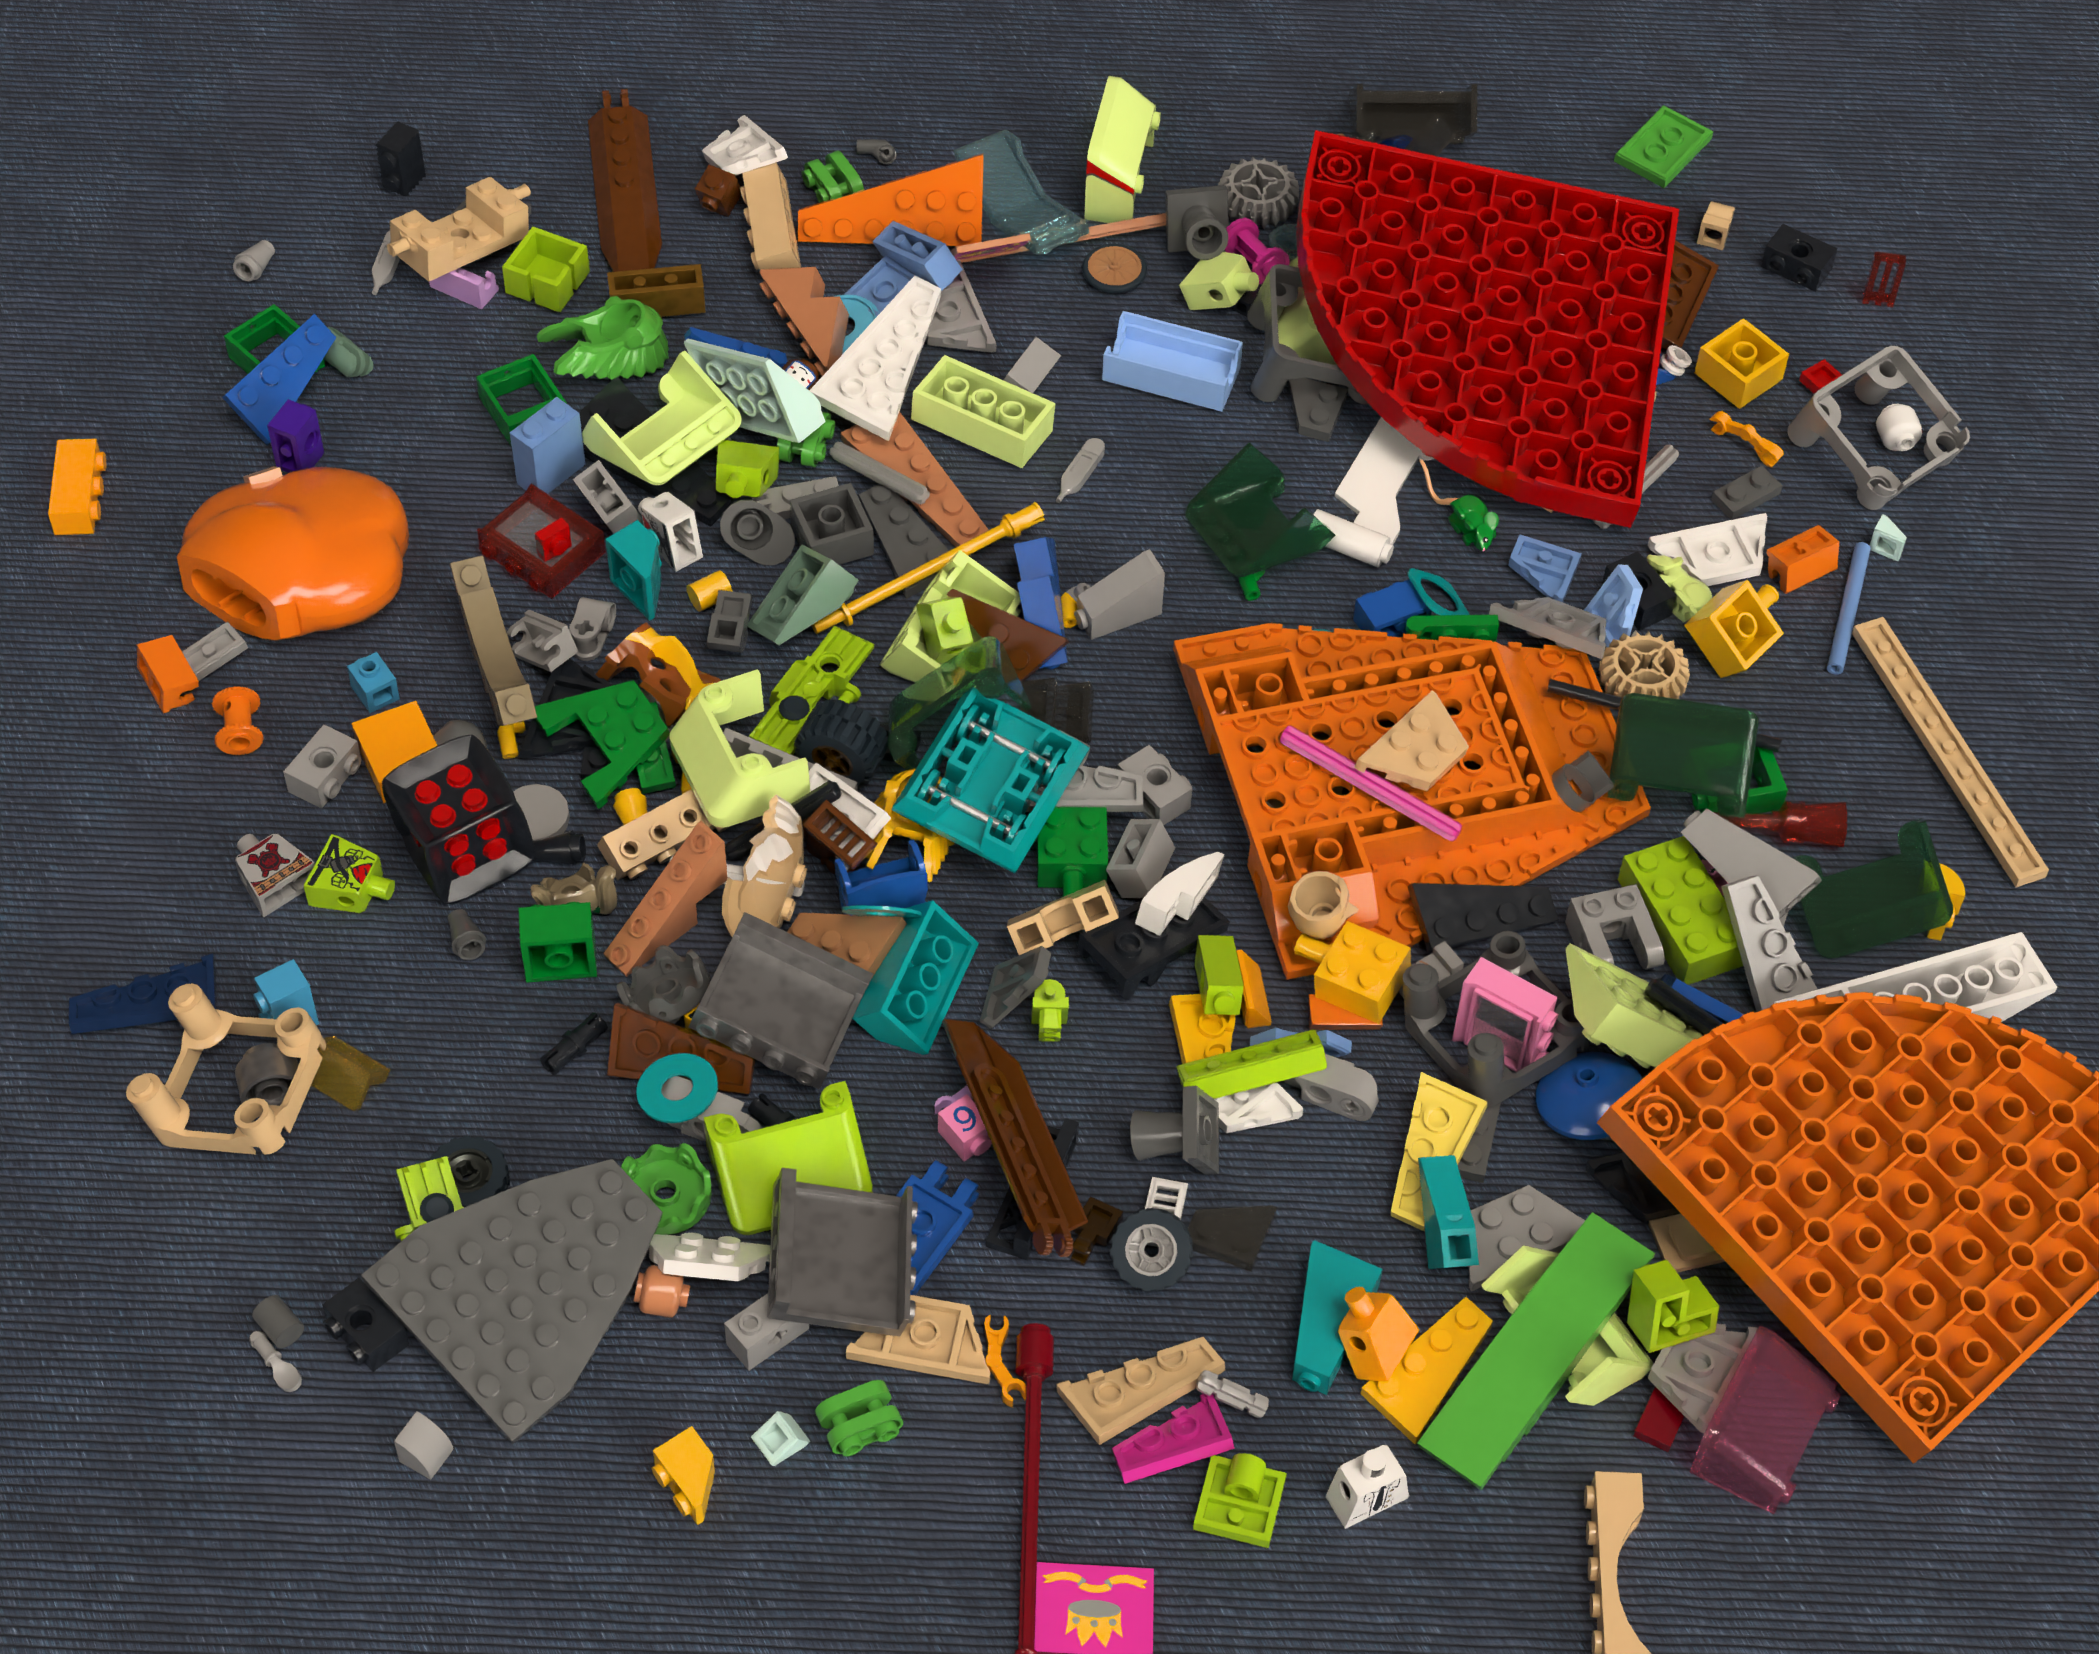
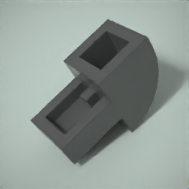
M718 591L715 612L711 616L706 642L708 649L743 653L748 638L747 627L752 605V594Z

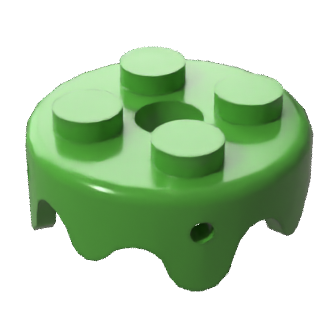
M682 1143L676 1148L654 1144L641 1157L634 1159L631 1156H627L624 1159L621 1168L663 1212L659 1226L654 1234L672 1235L686 1231L697 1224L705 1215L712 1196L710 1173L702 1165L696 1151L689 1144ZM664 1187L675 1190V1194L668 1199H661L655 1195L659 1189Z

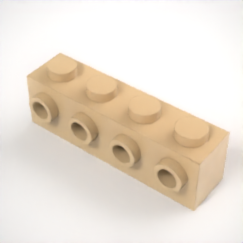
M777 162L742 173L744 186L740 187L743 200L748 206L744 208V215L748 225L751 226V230H748L747 234L750 244L755 250L751 252V259L755 269L801 268L787 181Z
M691 789L604 835L597 846L608 865L616 870L617 880L627 875L632 880L648 870L646 865L655 860H658L659 864L670 860L676 854V849L681 847L698 822L702 821L711 830L716 828L718 832H722L729 827L721 828L710 824Z

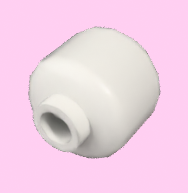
M1892 404L1882 410L1876 421L1877 431L1883 445L1889 450L1907 451L1914 447L1923 433L1915 410L1907 405Z

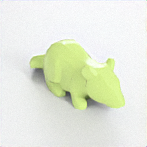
M1650 554L1647 556V562L1676 594L1672 613L1682 622L1690 620L1712 599L1709 587L1698 579L1689 576L1681 568L1683 563L1682 557L1672 559L1665 555Z

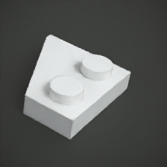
M1277 1082L1214 1099L1219 1103V1127L1225 1133L1295 1120L1303 1115V1107Z

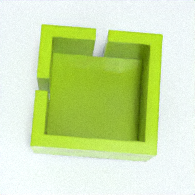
M532 226L502 266L505 293L529 302L532 298H535V304L561 312L573 296V289L577 290L590 272L587 245Z

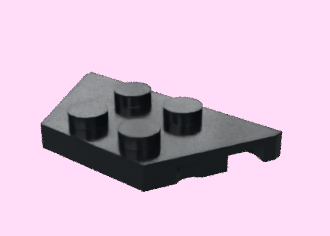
M569 658L552 671L539 705L613 686V684L604 678L596 676L595 672L588 666L584 665L581 667ZM533 718L520 751L521 758L528 759L581 750L584 747H596L597 745L579 720L572 722L547 737L535 718Z
M1624 1152L1587 1161V1173L1642 1222L1680 1213Z

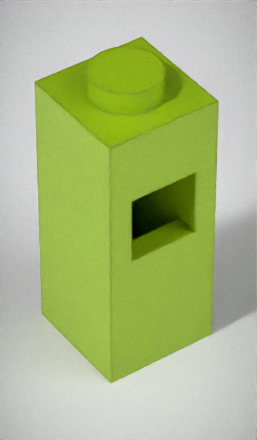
M1198 935L1194 964L1204 1014L1240 1015L1244 985L1233 936Z

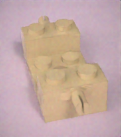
M492 177L482 179L466 187V208L434 222H430L416 210L390 220L391 243L387 244V250L392 257L397 255L428 282L522 240L529 231L528 206L521 199L531 195L530 188L526 184H522L511 190L504 188Z

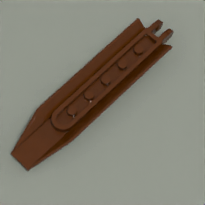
M621 89L620 102L623 107H611V94H609V90L602 91L604 108H601L588 120L601 252L613 272L655 268L662 248L648 116L633 106H629L628 89Z
M943 1019L942 1022L953 1052L1017 1205L1028 1228L1033 1232L1032 1243L1034 1248H1036V1252L1047 1256L1052 1253L1054 1247L1058 1256L1069 1257L1074 1247L1070 1231L1087 1224L1088 1219L1020 1063L976 1023Z

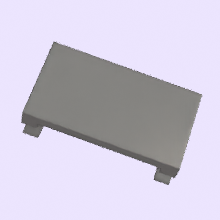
M530 609L524 613L525 616L514 623L507 631V635L511 637L517 635L519 631L523 632L521 641L516 642L512 646L515 657L549 672H552L579 652L566 624Z

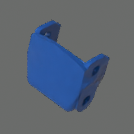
M914 840L908 841L909 857L875 865L873 870L867 867L847 872L841 858L835 859V876L839 886L841 910L842 907L856 905L907 908L924 903L928 891V877L917 843Z

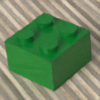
M569 902L548 906L532 905L519 908L520 947L526 983L597 977L596 941L590 902Z

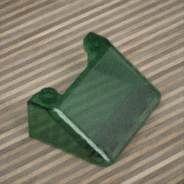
M1251 443L1246 444L1189 502L1186 508L1187 519L1227 569L1236 577H1245L1317 552L1336 536L1327 525L1323 524L1306 508L1300 510L1289 521L1272 500V498H1277L1284 492L1285 476L1278 466Z
M987 636L980 639L899 693L891 701L889 706L888 747L894 761L905 770L916 769L920 763L915 753L917 736L913 727L974 686L986 698L994 699L1006 693L1025 711L1032 708L1003 644L997 638Z
M1638 693L1623 696L1619 705L1610 779L1614 787L1608 791V798L1631 801L1637 794L1638 786L1641 785L1717 797V810L1721 815L1745 818L1758 735V716L1752 711L1742 708Z
M1919 818L1909 821L1899 829L1897 842L1901 853L1828 876H1823L1819 863L1813 857L1808 855L1792 857L1814 870L1822 879L1814 889L1800 900L1815 946L1820 954L1828 958H1838L1943 926L1951 919L1953 905L1927 823L1924 819Z

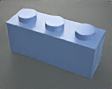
M892 221L872 241L882 257L888 256L917 277L941 288V291L954 281V278L963 270L945 243L895 221Z

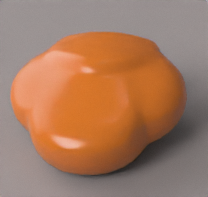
M311 467L290 472L268 482L253 485L246 482L234 485L206 500L193 514L185 527L182 548L177 555L183 590L191 599L225 622L228 621L233 628L263 639L281 640L295 638L315 631L332 630L354 625L373 617L390 603L398 593L402 583L403 558L409 544L408 522L404 507L393 489L377 478L358 471L330 467Z

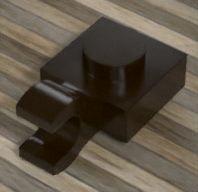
M1091 1196L1083 1207L1088 1219L1087 1224L1073 1230L1079 1236L1073 1244L1075 1252L1071 1260L1083 1266L1087 1263L1096 1242L1105 1247L1107 1246L1123 1218L1122 1210Z

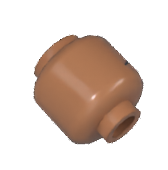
M651 1265L646 1269L645 1273L639 1272L633 1302L639 1303V1309L642 1313L672 1318L677 1314L679 1306L686 1308L690 1285L683 1284L684 1276L663 1274L658 1266Z

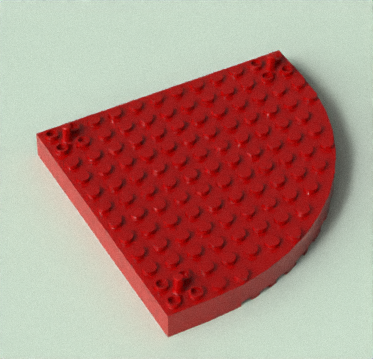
M1315 130L1299 203L1296 230L1298 267L1304 295L1317 330L1334 361L1356 391L1388 424L1421 449L1423 454L1433 457L1448 468L1489 489L1510 496L1519 503L1525 502L1573 516L1629 528L1632 527L1641 504L1679 208Z

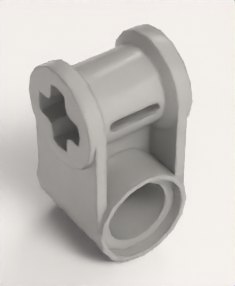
M585 597L580 598L576 613L569 626V631L579 651L574 655L577 659L590 661L601 654L607 636L615 623V603Z

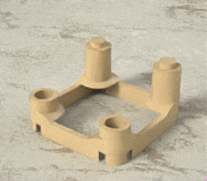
M191 983L179 986L170 995L168 1001L170 1010L184 1028L181 1051L165 1085L157 1075L152 1073H145L134 1078L127 1087V1099L164 1146L256 1155V1150L253 1147H259L264 1155L278 1151L286 1142L281 1135V1131L284 1127L286 1132L290 1134L323 1059L317 1050L319 1046L323 1051L326 1049V1042L308 1012L299 1007L284 1011L277 1019L240 1017L215 1009L198 985ZM227 1034L277 1038V1046L282 1054L288 1057L301 1058L280 1106L269 1105L261 1098H251L243 1102L235 1111L234 1120L237 1129L234 1134L185 1130L190 1116L189 1105L181 1099L202 1051L221 1042Z

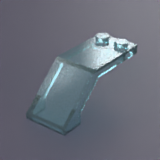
M1002 130L954 150L957 161L984 153L982 206L992 224L1010 237L1030 233L1031 240L1023 246L1034 254H1047L1057 246L1073 243L1079 237L1089 234L1088 222L1045 194L1023 154L1020 138L1008 130Z

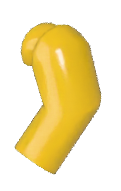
M524 721L499 726L497 736L503 759H511L519 755L515 733H523L526 730Z

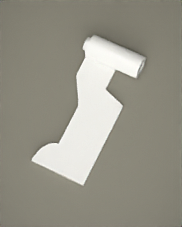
M1381 417L1335 492V497L1358 514L1354 522H1350L1317 509L1308 525L1306 539L1375 567H1380L1382 562L1387 564L1394 549L1393 544L1400 533L1396 496L1418 459L1432 460L1434 458L1423 454L1421 449L1412 444Z

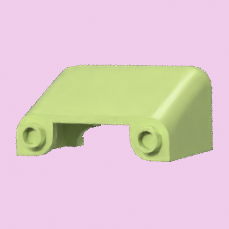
M961 550L935 575L917 603L947 598V593L951 589H955L1017 617L1021 612L1017 608L1021 602L1019 592ZM915 606L880 662V666L891 674L959 699L968 686L974 688L977 686L979 681L975 679L977 675L975 669L989 646L969 623L973 644L965 658L943 664L937 663L929 657L917 607Z

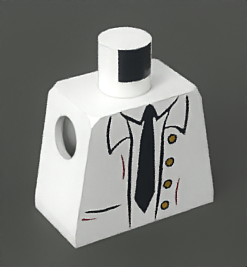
M1387 1445L1369 1450L1365 1454L1342 1464L1338 1468L1326 1494V1499L1345 1529L1409 1497L1406 1475Z

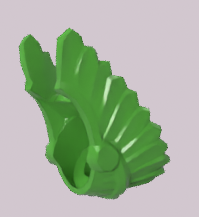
M618 296L610 297L606 301L605 306L583 316L565 318L561 323L549 325L537 334L538 342L579 339L573 348L555 361L554 373L559 375L569 373L575 377L582 374L585 379L595 375L598 379L608 377L611 380L619 376L628 379L632 375L642 378L645 373L653 374L656 368H664V361L669 359L668 341L662 330L663 321L661 316L653 308L634 299L621 300Z

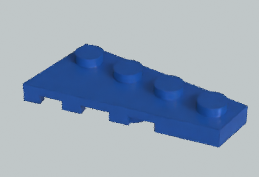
M313 314L222 398L257 436L268 445L271 441L267 425L288 399L294 402L297 401L335 341L336 336Z

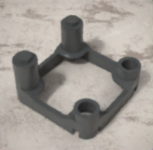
M1284 264L1274 265L1267 274L1247 313L1251 325L1257 329L1265 330L1263 361L1251 381V392L1259 400L1272 402L1280 396L1289 379L1310 378L1347 386L1348 393L1353 400L1360 404L1369 405L1356 391L1338 365L1300 358L1293 349L1279 343L1278 320L1285 307L1292 305L1297 300L1298 287L1303 286L1298 267Z
M1503 931L1496 934L1490 942V947L1475 962L1439 982L1436 969L1427 964L1412 965L1403 974L1405 1028L1461 1090L1487 1101V1107L1499 1104L1558 1069L1569 1060L1577 1057V1048L1581 1046V1050L1584 1052L1590 1044V1040L1582 1033L1583 1026L1574 1015L1573 1000L1568 999L1538 968L1534 959L1526 950L1525 940L1516 932ZM1481 957L1518 977L1526 974L1532 980L1533 985L1557 997L1555 1012L1558 1013V1018L1550 1032L1554 1033L1552 1039L1559 1047L1516 1073H1512L1504 1065V1044L1494 1034L1480 1033L1472 1037L1467 1045L1468 1064L1461 1067L1429 1032L1430 1029L1440 1024L1446 1016L1447 1006L1444 1000L1462 990L1464 980Z

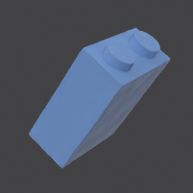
M558 397L554 398L510 432L517 484L539 501L586 465L580 413Z

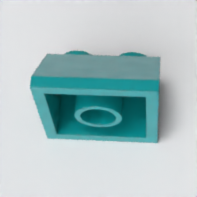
M636 520L605 539L610 581L650 621L655 618L661 587L660 567L662 562L658 551L660 541L652 529H646Z

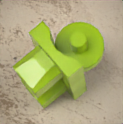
M1052 979L1044 980L1035 990L1032 999L1031 1024H1039V1041L1041 1042L1060 1041L1061 1024H1067L1069 997H1065V989L1062 984Z

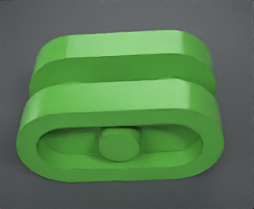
M839 150L826 155V165H823L819 159L804 164V171L801 173L802 179L807 188L814 190L819 203L840 198L843 195H850L864 189L860 176Z
M822 412L826 422L806 437L804 442L796 443L778 438L777 447H780L779 461L790 463L794 455L798 454L801 455V464L804 466L815 468L818 462H823L826 455L825 443L827 439L833 438L835 431V421L831 420L830 413Z
M874 1380L834 1395L816 1407L815 1414L821 1427L826 1429L833 1428L827 1434V1440L833 1453L852 1456L860 1452L866 1445L876 1441L886 1442L899 1434V1429L903 1425V1419L896 1406H886L892 1396L885 1381Z

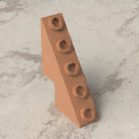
M816 267L761 269L760 275L764 281L759 283L762 291L768 299L775 298L774 308L782 320L788 317L790 321L786 325L794 338L802 337L804 341L800 345L809 359L814 357L817 359L818 362L814 363L822 377L841 357L849 313L840 296L823 297L825 283Z
M700 821L696 824L604 952V957L626 977L632 973L634 967L642 966L653 958L655 950L659 946H669L697 925L696 903L727 881L725 841L705 823Z

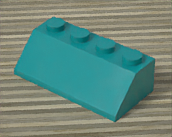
M933 900L906 908L922 912V917L904 919L907 925L871 979L852 1018L876 1040L921 1055L929 1053L942 1021L979 944Z

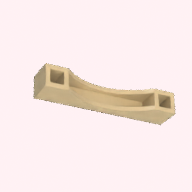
M1595 1471L1591 1486L1586 1485L1584 1490L1585 1509H1591L1592 1520L1587 1521L1586 1543L1587 1545H1593V1557H1589L1588 1579L1589 1581H1595V1593H1591L1590 1616L1597 1618V1630L1592 1632V1653L1651 1654L1639 1640L1627 1620L1620 1602L1617 1584L1619 1553L1627 1538L1638 1526L1644 1510L1642 1473Z

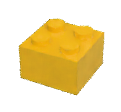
M1743 318L1700 347L1694 373L1737 408L1741 409L1783 380L1789 353Z

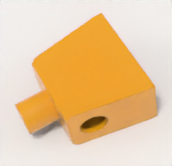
M1355 1287L1349 1290L1344 1298L1350 1309L1339 1325V1336L1357 1379L1388 1381L1419 1332V1329L1393 1295L1389 1293L1366 1292L1363 1287Z

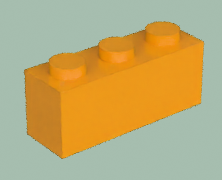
M97 439L57 440L48 511L54 535L94 534L95 521L101 519V506L98 496H103L104 493L101 471H106L105 452H100Z

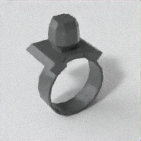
M1589 751L1585 752L1571 764L1563 765L1552 775L1553 785L1560 798L1572 810L1577 812L1584 811L1614 787L1611 779ZM1567 779L1569 781L1573 779L1582 792L1580 796L1572 789Z

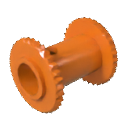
M240 686L229 687L219 691L213 698L212 707L216 713L224 717V727L215 735V744L218 749L227 754H249L257 750L263 743L262 731L252 725L251 714L256 712L261 704L259 695L254 690Z

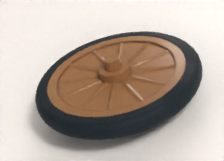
M1105 244L1094 248L1086 255L1082 264V271L1085 279L1094 288L1108 293H1124L1135 289L1144 281L1147 274V264L1144 257L1132 247L1123 244Z

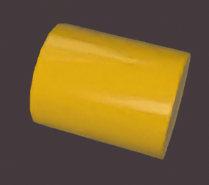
M721 570L688 584L686 587L689 599L698 612L716 605L719 590L732 591L729 580Z

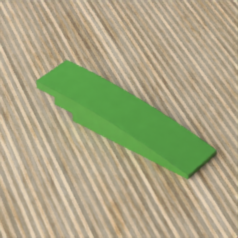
M1592 1212L1463 1379L1418 1441V1447L1482 1490L1501 1462L1504 1463L1522 1437L1524 1435L1527 1436L1629 1293L1632 1287L1633 1271L1649 1264L1654 1258L1655 1253Z

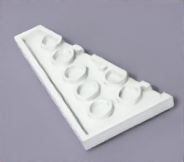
M914 276L809 390L819 400L821 406L889 441L941 297V288Z

